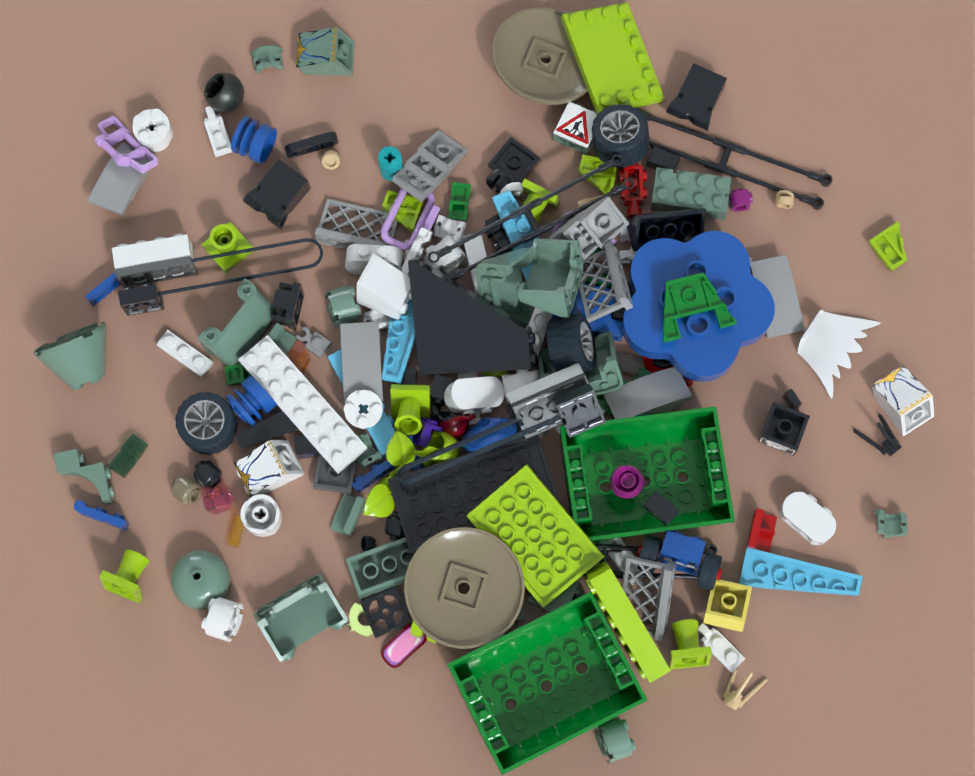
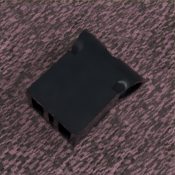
M693 63L678 96L670 103L666 113L679 119L689 120L693 125L708 131L711 115L725 88L727 78Z
M278 159L260 181L257 188L250 191L244 197L243 202L255 211L266 214L268 221L281 229L287 220L288 214L293 211L311 187L306 178Z

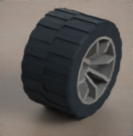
M623 104L612 105L599 112L593 120L592 137L596 156L602 162H606L613 155L618 154L622 156L623 162L621 165L614 167H627L641 161L647 154V150H649L648 121L643 112L639 111L638 108ZM618 157L614 158V162L616 164L619 163Z
M578 313L571 315L569 318L558 317L550 319L547 324L546 340L550 359L556 372L577 363L583 372L592 370L596 361V349L592 329L586 316Z
M199 392L189 396L188 399L182 402L175 418L176 429L181 439L191 450L199 454L212 455L220 453L232 444L235 434H237L238 423L235 413L224 398L211 392Z

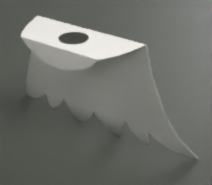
M820 310L801 338L797 353L803 357L819 376L831 399L833 397L832 374L840 378L837 365L851 368L850 358L846 352L858 353L862 351L861 346L854 338L867 337L861 330L875 327L881 324L880 322L836 315Z

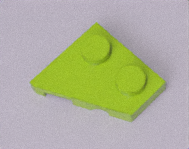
M582 154L578 174L583 176L598 168L604 162L599 160L598 157ZM613 166L585 180L606 194L614 187L618 168Z
M387 190L382 205V210L387 214L396 199L397 192ZM405 195L394 219L413 233L423 201L420 202L413 196Z
M898 221L869 240L868 244L890 272L907 261L906 252L903 248V237L901 238L900 223Z

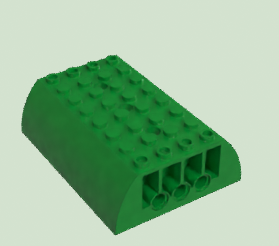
M716 406L607 420L606 423L569 438L564 426L560 427L561 453L570 516L591 541L735 522ZM625 464L636 466L642 472L644 478H647L650 482V485L643 487L637 496L626 499L618 497L612 489L609 492H603L600 489L602 483L610 484L609 479L614 469ZM683 472L687 474L688 480L680 482L677 479V475ZM655 491L680 510L667 527L643 508L646 501Z
M592 592L447 664L501 775L648 701ZM577 664H586L587 672L584 674L578 673L576 671ZM543 681H549L552 684V689L549 692L542 691L540 685ZM508 699L516 701L517 706L514 710H508L505 707V702Z

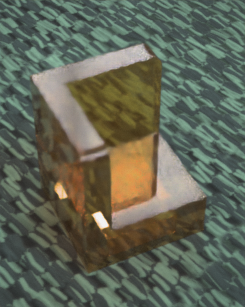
M289 350L287 354L289 360L304 374L311 360L310 355L303 351L300 354L293 350Z

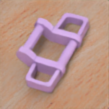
M111 116L98 123V131L101 135L95 138V143L99 147L104 148L114 158V162L118 166H131L140 173H145L158 165V158L146 146H142L115 116ZM112 124L115 125L118 130L108 135L104 128ZM125 139L135 150L129 154H119L112 146ZM145 157L151 160L145 165L137 163V161Z

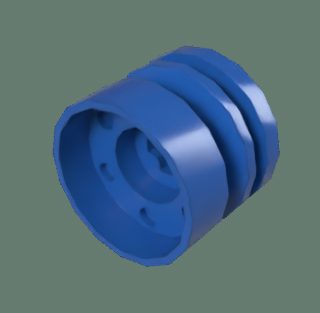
M245 116L235 130L231 142V151L236 154L240 153L244 157L249 153L248 157L250 160L263 164L272 152L277 137V129L267 124L260 126L258 120Z
M250 375L241 383L244 392L241 393L239 390L234 389L233 392L238 398L235 399L231 394H228L226 399L239 418L253 426L256 423L252 419V415L261 420L262 418L258 410L262 409L264 412L269 413L277 404L259 382Z

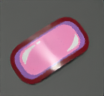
M412 624L407 625L383 647L381 651L383 660L388 666L398 668L427 641L426 635L424 634L421 638L411 636Z

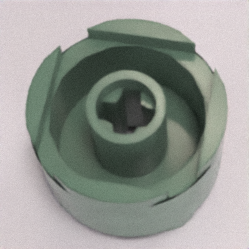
M346 285L324 292L325 299L329 298V303L326 306L331 321L335 324V328L340 327V324L358 322L361 310L359 304L354 302L355 292L352 286L348 287Z
M616 717L594 728V730L598 729V734L595 737L602 755H607L609 760H606L608 764L632 756L633 751L636 750L634 740L629 738L627 733L629 727L625 719L621 720L619 717Z

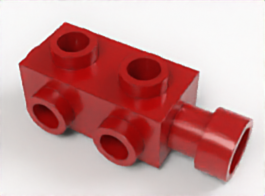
M638 162L632 166L623 167V170H620V182L630 177L635 178L633 179L635 182L634 188L620 192V199H624V206H628L626 211L627 218L632 219L635 214H642L640 205H643L644 199H647V188H643V181L647 180V172L643 170V165H638ZM626 181V186L630 187L631 182Z

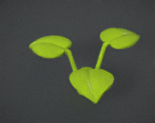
M394 432L386 448L388 462L393 466L399 467L390 472L389 476L382 477L379 484L370 490L364 504L363 515L381 518L389 516L394 510L395 502L393 496L390 495L392 492L388 479L396 477L395 474L402 466L415 459V447L412 441L401 432Z

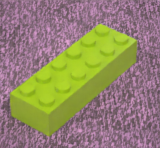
M604 561L587 571L586 575L588 578L585 581L592 594H598L595 598L602 611H608L605 615L612 628H618L615 632L623 646L625 644L628 645L625 649L633 663L637 661L635 666L643 679L647 678L651 683L670 672V668L608 563Z

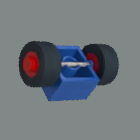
M667 531L663 546L662 539L647 535L643 545L639 546L637 557L641 559L660 561V563L665 564L668 561L676 562L675 570L694 576H697L699 572L697 586L708 590L714 589L716 580H720L723 570L720 568L722 556L706 552L701 565L706 542L696 536H684L679 531ZM637 565V569L642 570V568L639 565ZM651 568L649 571L653 573L655 568Z

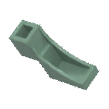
M78 449L54 453L57 473L61 476L75 475L88 479L97 487L102 502L106 505L113 503L115 490L113 485L110 486L109 479L112 478L110 467H107L103 462L83 466L86 465L85 456Z

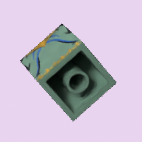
M338 27L299 33L297 58L295 60L296 68L308 75L352 76L355 41Z

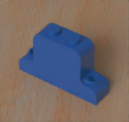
M606 287L604 291L609 292L610 289ZM578 288L571 315L582 313L586 316L580 289ZM591 292L587 299L592 300L596 293ZM601 295L597 302L603 303L606 296ZM611 298L608 303L609 306L614 304L615 298ZM594 306L591 314L597 312L599 307ZM612 313L589 323L593 336L597 337L602 333L611 331L615 341H622V323L619 320L612 319ZM552 315L551 319L558 318L559 316Z

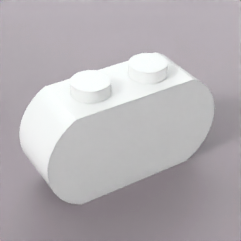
M352 244L347 247L345 269L354 275H362L373 254L379 256L401 271L403 252L395 246Z
M494 376L457 379L447 386L444 400L452 412L463 413V416L475 414L474 412L480 411L481 414L491 413L492 409L498 407L503 402L505 392L500 380Z
M804 492L792 493L781 505V519L811 545L824 544L834 535L836 520L832 516V512L828 508H822L817 504V499L811 494L807 495Z

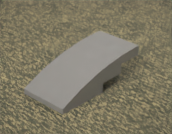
M438 130L418 147L417 153L406 161L405 166L393 176L392 181L422 202L452 172L468 153V150Z
M122 142L116 151L119 154H129L135 149L131 145ZM111 157L95 184L88 202L123 216L129 202H133L138 189L142 188L150 170L140 173L131 166H118L114 162V158ZM145 157L137 161V163L145 165L151 160Z
M606 196L576 215L547 239L579 240L582 258L585 260L598 247L600 249L605 247L604 244L616 237L629 225V222L612 200Z
M787 255L750 262L751 275L768 288L775 304L774 318L765 333L766 338L803 331L804 325Z
M379 321L340 324L344 403L351 393L364 389L375 392L383 401Z
M674 367L638 378L624 384L617 391L604 394L615 419L666 413L693 398L682 375Z

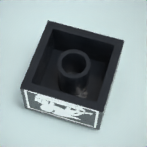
M773 402L758 443L794 456L800 445L810 415Z

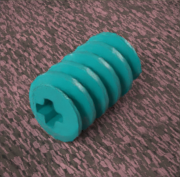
M391 146L381 149L378 154L381 176L387 181H392L393 176L403 168L401 153L398 149Z

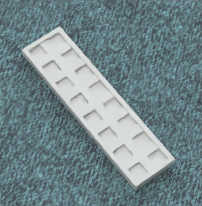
M268 335L238 359L337 474L367 450L366 445Z

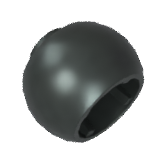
M217 73L210 78L205 86V100L217 112H232L243 101L244 86L240 79L231 73Z

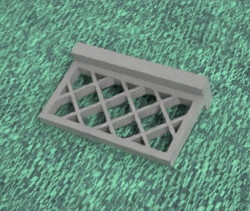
M327 199L319 226L316 228L315 240L319 244L346 250L352 244L391 246L386 242L378 240L377 237L381 235V230L374 234L371 226L377 223L382 227V221L386 219L388 214L380 210ZM331 205L338 207L340 211L331 215L328 210ZM353 210L358 215L349 219L346 213ZM371 214L375 216L376 220L367 223L364 217ZM343 215L347 221L338 225L334 219ZM361 219L365 225L356 229L352 223ZM395 219L388 231V235L391 238H394L398 224ZM332 221L335 226L330 230L323 228L324 224ZM350 225L353 231L346 234L341 229ZM368 229L371 236L367 238L361 237L359 233Z
M612 241L604 244L605 249L587 257L585 260L583 259V266L589 265V267L582 274L579 289L589 323L622 307L626 310L633 308L620 253ZM606 256L602 264L597 263L600 258ZM594 267L599 268L596 275L590 274ZM604 270L609 271L606 278L601 277ZM587 278L592 279L589 286L584 285ZM597 281L603 282L599 289L594 288ZM608 284L613 285L609 292L604 291ZM591 292L596 293L592 300L587 299ZM601 295L606 296L603 303L597 302ZM611 298H615L617 303L609 306L608 303ZM598 306V311L591 314L593 307Z
M627 556L623 590L628 599L632 597L638 604L634 609L641 608L646 616L641 618V621L643 622L649 618L653 623V629L646 628L651 636H655V640L663 641L667 632L676 562L668 561L665 564ZM631 563L638 564L642 570L635 574L630 568ZM651 568L661 569V575L654 578L649 570ZM643 573H646L651 580L645 585L638 578ZM633 579L640 586L635 591H632L628 585ZM652 584L658 589V593L653 596L647 589ZM642 590L648 597L643 602L636 596ZM650 601L656 607V610L651 613L644 606Z

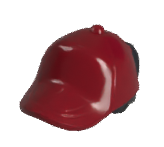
M431 402V420L438 422L437 426L442 427L443 432L452 435L454 438L464 435L468 430L469 421L476 418V414L459 416L452 412H441L440 407L436 403Z

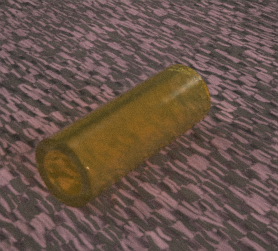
M234 514L227 543L228 546L239 547L244 527L240 515Z

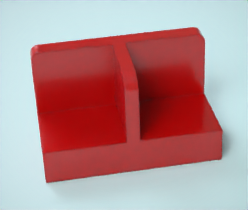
M756 508L746 548L770 553L772 539L775 535L776 516L764 514V510Z

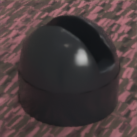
M363 536L361 539L362 551L366 552L376 548V539L371 536Z

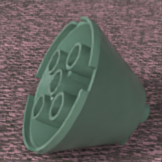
M101 322V326L95 323L56 338L57 341L46 343L33 351V354L69 387H72V390L83 387V384L88 381L90 384L100 381L106 372L107 325L105 322Z

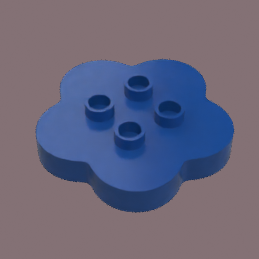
M709 231L697 235L686 243L667 238L655 239L644 244L633 258L629 273L630 286L633 292V297L631 298L633 308L625 309L622 320V332L627 344L636 353L651 359H667L686 378L698 382H708L720 378L731 368L739 348L751 345L764 336L773 321L775 304L768 288L751 275L750 259L744 245L731 234L722 231ZM704 273L716 290L718 297L727 306L731 316L736 319L737 324L719 329L713 310L679 318L676 321L681 339L663 343L665 282Z

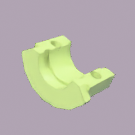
M354 603L349 613L350 623L347 625L351 626L350 632L356 631L360 635L368 637L373 634L370 626H363L359 623V616L364 610L361 604Z

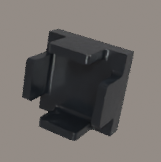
M280 282V289H276L272 304L274 308H278L277 314L271 317L272 322L297 330L305 296L301 283L293 282L292 285Z

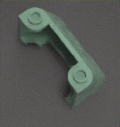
M534 239L533 246H530L533 264L527 283L522 282L520 286H517L516 296L522 303L561 318H569L583 274L580 241Z
M519 248L484 260L478 264L476 276L479 296L528 325L531 306L520 302L516 296V289L522 283L521 267H527L532 262L531 249Z
M244 279L237 289L239 298L245 303L221 332L217 328L209 327L198 337L203 349L225 366L241 364L238 359L258 343L273 324L272 315L277 314L272 304L247 279Z
M609 331L595 338V366L592 370L584 371L587 381L592 386L596 396L617 391L623 386V378L612 332ZM548 348L540 350L538 354L540 378H544L555 373L556 370L552 365Z
M322 574L310 577L260 607L253 614L258 627L280 662L293 658L298 645L328 627L339 630L349 621Z

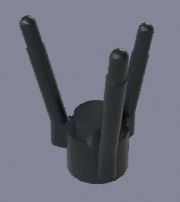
M882 414L878 416L883 426L880 422H877V426L886 437V440L881 443L884 447H881L858 430L853 429L855 434L874 446L883 455L887 453L889 456H892L902 447Z

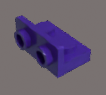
M421 417L422 428L417 434L412 436L414 444L427 448V444L432 438V429L442 432L443 428L437 426L438 422Z

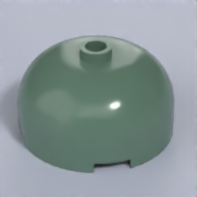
M196 550L185 554L177 561L171 573V587L174 595L182 604L194 610L208 609L212 598L217 599L221 597L225 599L231 587V575L227 564L218 555L206 550ZM194 576H201L198 580L194 579Z

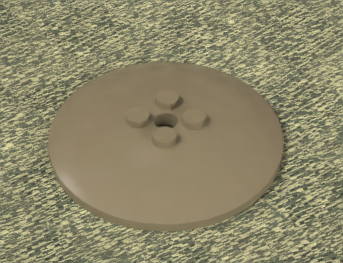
M552 8L522 10L507 18L494 36L491 55L497 75L512 92L528 101L545 105H559L574 101L588 92L561 21L562 14H566L563 11ZM547 58L549 63H543L540 59Z
M469 527L448 529L424 542L413 555L404 581V596L407 609L419 629L432 640L442 645L459 649L484 646L506 633L520 613L525 592L523 572L512 550L493 534ZM460 583H466L469 586L467 594H461L458 591Z

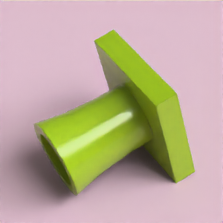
M524 179L521 184L523 191L529 194L523 205L551 193L527 179ZM557 195L531 210L537 223H539L547 204L555 209L558 208L560 200Z
M231 221L227 224L215 226L210 233V238L201 244L209 255L253 248ZM252 252L213 258V260L226 274Z
M391 384V417L396 418L395 429L404 435H415L422 428L421 417L430 419V386Z
M126 549L115 575L102 570L99 578L103 588L140 604L143 596L139 585L135 583L150 561L142 554Z
M686 619L671 624L678 650L670 652V670L709 666L712 656L711 646L699 647V622L697 620Z

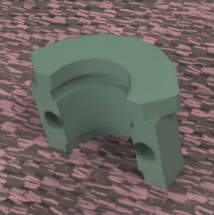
M270 45L254 49L250 55L253 57L255 72L261 73L263 69L268 67H276L279 70L284 69L281 55L283 48Z
M364 431L358 438L366 445L367 450L355 459L356 463H359L363 469L376 461L383 460L380 451L374 448L370 441V436Z
M884 510L874 511L877 534H883L882 538L901 537L908 533L907 514L904 512L885 514Z

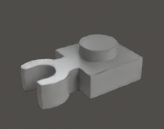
M302 327L306 336L300 337L296 335L297 340L302 343L306 342L305 349L321 359L331 346V342L317 332L312 336L308 328Z

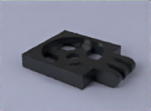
M396 586L360 601L375 638H379L412 623L408 615L409 611L405 602L404 594H399ZM387 595L393 596L399 603L392 606L387 605L384 597ZM377 600L380 607L379 611L370 615V605L373 601ZM384 609H389L390 614L388 616L382 614ZM402 610V619L395 625L393 620L394 613ZM382 619L386 621L388 629L378 628L373 622Z

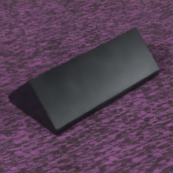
M706 209L635 214L627 226L632 250L634 252L638 251L644 244L661 238L674 239L683 243L689 242L697 235L704 233Z

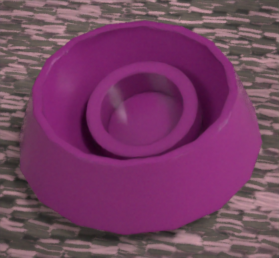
M630 464L615 468L609 479L612 491L618 497L625 499L637 496L644 486L642 472L636 466Z

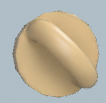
M333 150L326 151L323 154L322 165L326 169L333 170L339 166L340 154Z
M788 190L777 192L775 206L783 209L792 208L794 206V194Z

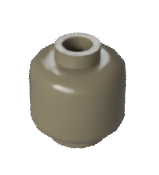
M182 476L173 481L172 495L183 504L194 503L201 495L200 485L189 476Z

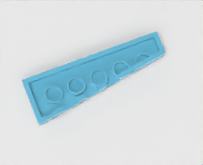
M510 190L491 198L500 219L520 207ZM524 214L502 223L510 244L533 231ZM534 239L526 243L523 242L512 249L530 248V246H533ZM533 261L527 267H521L526 283Z
M409 299L407 303L408 309L405 314H401L399 320L390 317L382 380L397 384L402 382L415 341L412 299Z
M747 547L738 584L753 588L858 596L863 576Z

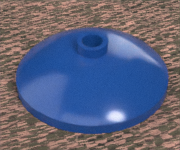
M501 417L482 418L469 429L463 439L510 419ZM514 423L462 447L467 452H473L515 434L517 425Z

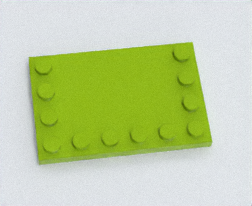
M628 3L562 14L561 21L596 114L612 105H631L635 108L661 103L665 100Z
M528 464L467 515L468 519L477 529L493 534L512 550L521 566L525 587L543 608L605 557Z

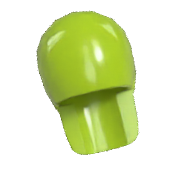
M436 431L432 433V438L427 444V448L424 447L422 451L414 450V454L424 457L458 441L446 432ZM460 447L423 462V465L428 467L457 458L460 454Z

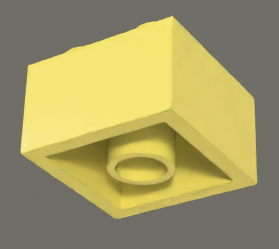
M716 580L714 589L710 590L703 623L743 632L752 587L724 580Z

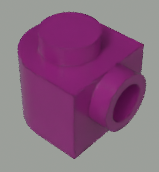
M734 189L729 194L731 210L734 212L749 210L750 203H753L752 192H748V189Z

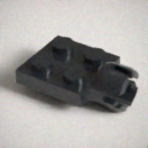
M510 137L488 163V167L491 168L492 172L486 178V184L491 190L496 186L497 189L494 192L500 194L506 185L512 182L522 183L540 162V157Z

